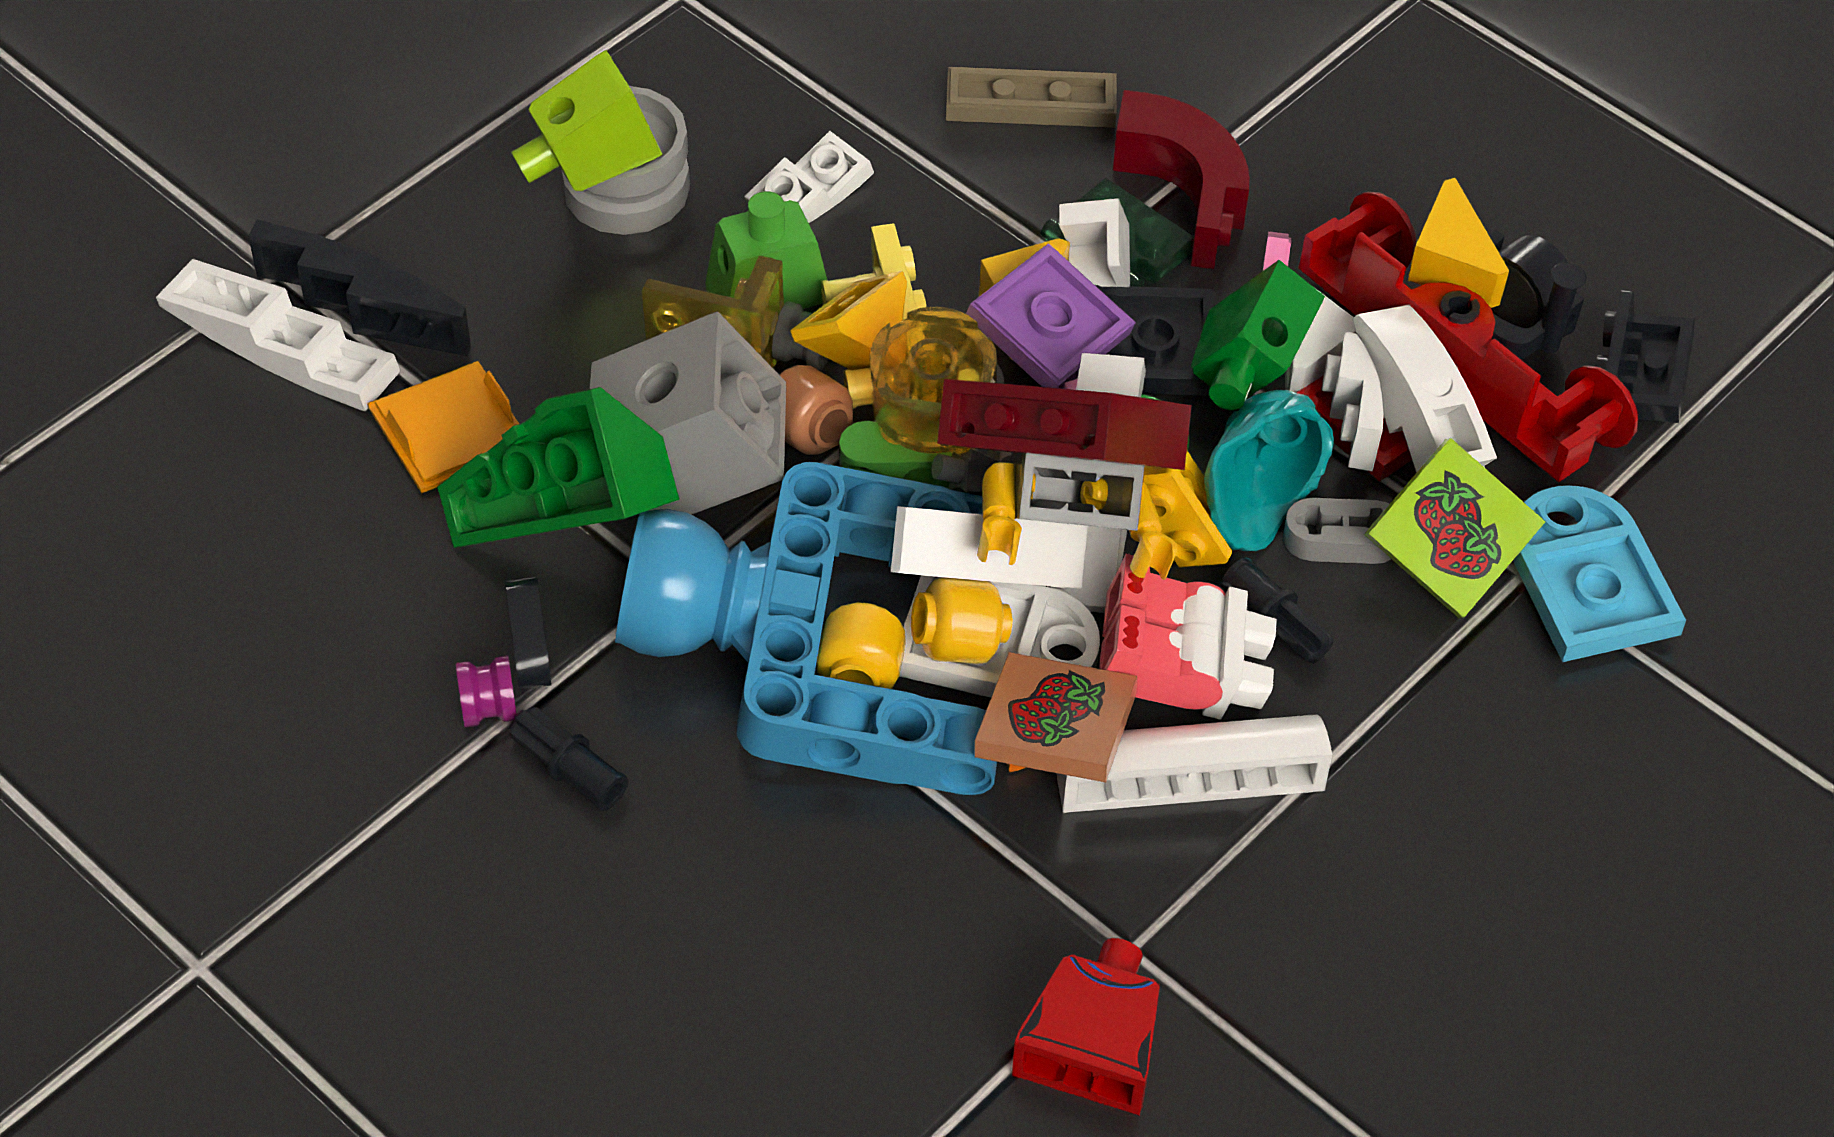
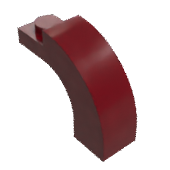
M1124 90L1116 131L1113 171L1158 177L1182 189L1190 197L1197 211L1191 266L1214 269L1217 246L1229 247L1232 229H1244L1250 177L1248 165L1240 146L1219 122L1187 103L1162 95Z

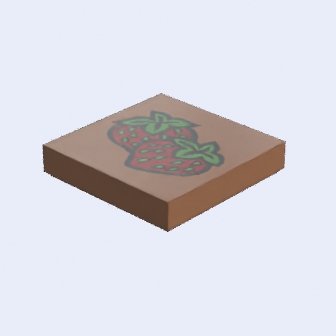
M1009 652L975 738V758L1106 783L1137 693V676Z

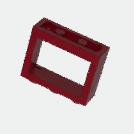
M944 379L937 444L1185 470L1192 405L1108 392Z

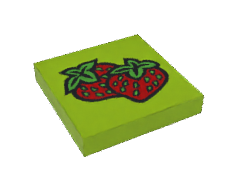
M1448 438L1443 441L1364 535L1458 618H1464L1546 521L1452 438Z

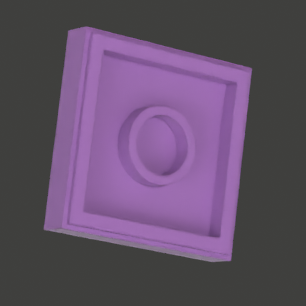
M1049 243L969 305L965 314L976 327L1042 387L1063 389L1065 382L1072 381L1078 377L1082 353L1105 355L1130 335L1136 324L1132 318Z

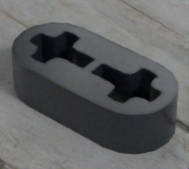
M537 577L506 580L505 586L519 690L552 686Z

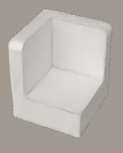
M1119 198L1059 204L1060 228L1066 241L1070 242L1069 262L1094 285L1101 287H1129V223Z

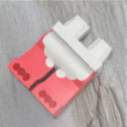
M1126 553L1106 594L1102 635L1104 639L1101 645L1099 669L1137 676L1136 698L1184 709H1203L1202 715L1220 720L1230 703L1262 709L1273 688L1274 669L1244 661V655L1262 660L1267 658L1276 637L1277 619L1248 611V591L1229 586L1225 593L1221 588L1211 583H1184L1170 578L1162 580L1160 575L1150 573V566L1145 577L1139 578L1134 575L1129 567L1134 555Z

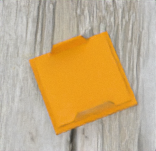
M479 361L367 403L368 409L421 493L437 488L476 455L487 452L503 439L501 435L512 426L519 424L511 411L509 399L490 370L486 373Z

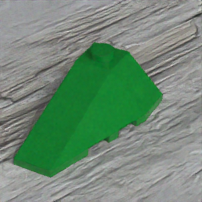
M601 387L546 399L534 409L536 413L522 424L512 426L501 435L503 438L487 452L476 455L437 487L454 548L625 519L680 500L663 436Z

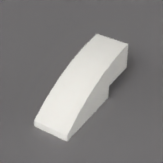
M897 506L891 572L1082 589L1088 526L1015 518V521L1021 525L1022 531L1016 562L1013 565H1009V556L998 550L988 551L986 562H981L978 559L977 552L984 521L983 514Z

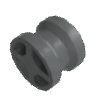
M786 301L781 309L773 336V359L788 362L796 358L804 360L807 365L817 370H823L828 358L796 343L790 332L792 328L813 314L804 311L799 303Z

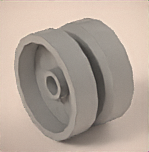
M633 86L629 87L663 155L583 191L573 190L561 170L566 205L576 218L598 231L621 235L649 232L670 222L685 206L690 190L689 166L686 158L688 154V139L683 113L669 98L651 89Z

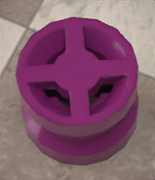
M508 655L495 657L490 664L475 666L470 661L456 662L465 728L478 726L483 718L496 716L504 722L515 721L517 713Z

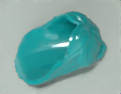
M1273 390L1248 398L1244 405L1238 411H1234L1228 418L1224 434L1211 454L1204 477L1206 501L1210 509L1211 520L1232 550L1248 552L1265 549L1274 540L1278 529L1287 516L1288 509L1295 502L1304 499L1311 491L1317 489L1320 478L1325 473L1328 460L1332 455L1334 444L1333 430L1317 412L1314 402L1304 394H1298L1289 390Z

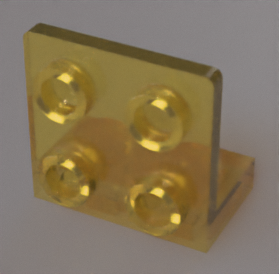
M759 256L749 279L742 277L739 280L734 298L657 280H646L642 289L646 340L718 311L774 369L777 360L773 359L772 356L773 336L779 314L784 305L783 263L781 260Z

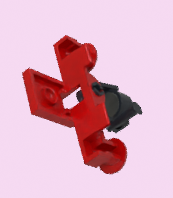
M1368 191L1356 196L1350 206V214L1340 220L1334 217L1305 235L1298 269L1354 315L1410 305L1428 324L1452 358L1476 403L1483 421L1556 481H1562L1588 463L1595 441L1602 446L1619 448L1627 445L1637 432L1638 410L1630 391L1616 375L1595 366L1586 365L1572 370L1565 380V392L1556 396L1539 382L1541 375L1522 361V359H1525L1539 349L1547 353L1557 352L1562 338L1575 331L1584 298L1577 293V289L1586 283L1587 276L1585 271L1578 265L1567 262L1565 256L1552 243L1539 236L1525 235L1502 249L1505 236L1497 230L1489 235L1509 269L1500 305L1491 308L1480 295L1464 286L1440 282L1426 283L1410 289L1403 283L1406 268L1413 259L1416 233L1408 214L1394 199L1382 193ZM1323 375L1297 393L1308 396L1314 402L1317 412L1333 430L1334 443L1346 454L1350 455L1351 442L1340 440L1343 420L1330 418L1333 393L1322 391ZM1384 415L1383 431L1373 471H1368L1379 482L1412 460L1404 432L1389 433Z

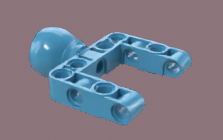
M804 462L794 465L786 472L781 484L771 540L750 552L745 541H740L729 550L716 530L706 522L687 512L660 509L645 511L639 514L623 589L615 643L622 644L640 654L655 657L683 655L697 650L711 639L715 641L722 652L733 645L748 662L736 729L740 744L751 755L775 762L963 795L982 794L990 790L995 783L997 762L975 758V738L986 710L925 698L909 692L814 675L834 556L838 557L839 552L889 561L888 567H891L897 506L983 514L982 496L954 491L943 486L834 465ZM765 712H773L779 714L780 716H772ZM897 737H904L911 741H905Z

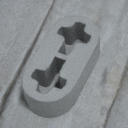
M1301 499L1288 509L1283 533L1284 545L1292 555L1307 561L1364 564L1385 563L1391 560V558L1364 534L1369 529L1367 527H1371L1389 506V503L1358 499ZM1306 525H1316V530L1319 534H1309Z

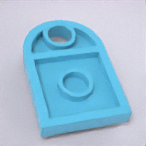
M1569 485L1544 489L1532 495L1524 502L1546 522L1514 558L1513 562L1562 662L1681 636L1686 619L1635 521L1621 504L1608 495L1594 489ZM1551 512H1565L1574 517L1578 523L1570 526L1560 525L1553 522L1547 514Z

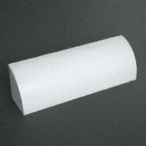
M1316 714L1124 730L1106 783L1058 773L1056 775L1063 813L1325 791L1333 754L1324 722Z

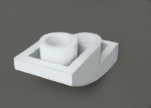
M829 131L795 165L784 157L744 197L748 203L749 199L759 192H774L780 195L784 202L789 200L798 202L808 223H810L847 198L871 177L874 171L867 158Z
M1345 332L1340 355L1328 354L1322 391L1333 393L1330 418L1343 420L1340 440L1351 442L1348 467L1373 471L1383 431L1384 412L1380 382L1374 363L1356 333Z

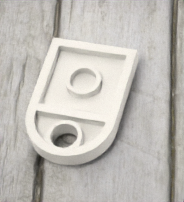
M921 575L904 625L906 645L900 677L992 697L1009 652L1092 668L1097 667L1100 647L1099 629L1090 611L1079 600L1063 591L1046 586L1003 582L991 583L998 589L1002 603L1009 604L1012 611V631L1009 640L1006 643H1000L994 656L986 663L971 664L931 660L924 652L922 644H916L913 640L911 612L916 595L919 592H925L933 580L943 577ZM1060 644H1069L1077 647L1083 655L1075 660L1065 661L1054 657L1049 650Z

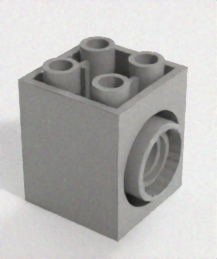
M718 311L592 362L590 389L601 387L663 436L680 500L651 510L671 509L687 512L692 515L783 480L786 381Z

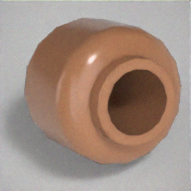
M796 365L784 370L780 376L786 381L785 442L806 455H819L838 446L841 434L853 423V400L847 388L809 365Z

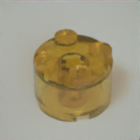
M922 307L907 312V319L890 328V323H888L879 331L870 351L872 409L882 437L889 443L901 445L907 449L922 453H953L955 451L962 454L971 449L968 447L937 444L944 379L997 383L996 348L991 338L989 337L988 340L978 329V322L969 315L946 307Z

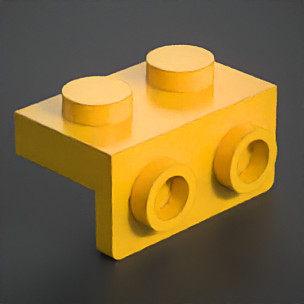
M1187 451L1185 470L1145 466L1143 482L1148 487L1162 526L1161 534L1170 537L1177 543L1178 551L1174 561L1178 567L1226 564L1232 554V550L1210 518V509L1207 505L1204 488V475Z

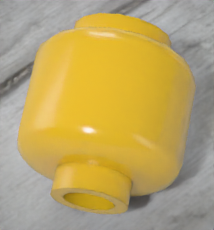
M947 577L938 578L930 583L925 592H919L915 597L911 612L912 637L916 644H922L924 652L933 661L971 664L986 663L994 656L999 644L1006 643L1011 635V608L1009 604L1002 603L998 589L990 581Z
M856 602L840 606L829 614L822 628L816 662L818 674L824 677L892 689L900 676L905 651L904 627L896 616L875 604Z

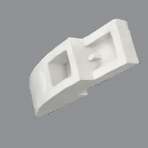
M1410 305L1357 314L1352 318L1357 335L1365 345L1379 378L1384 418L1389 433L1404 432L1416 472L1419 471L1443 441L1448 438H1452L1484 468L1485 465L1497 459L1483 419L1457 366L1435 333Z

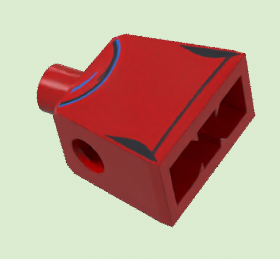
M1110 938L1104 941L1097 962L1076 955H1068L1061 960L1018 1031L1014 1044L1012 1076L1140 1116L1149 1071L1160 985L1154 979L1137 974L1143 958V953L1139 947L1124 939Z

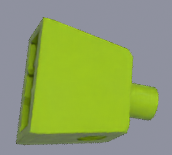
M607 50L596 55L531 102L528 110L542 135L511 152L528 183L535 181L560 166L575 191H583L663 155L631 88Z

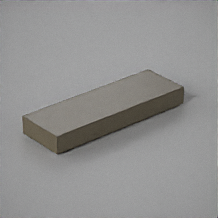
M948 67L946 121L1115 128L1117 73Z

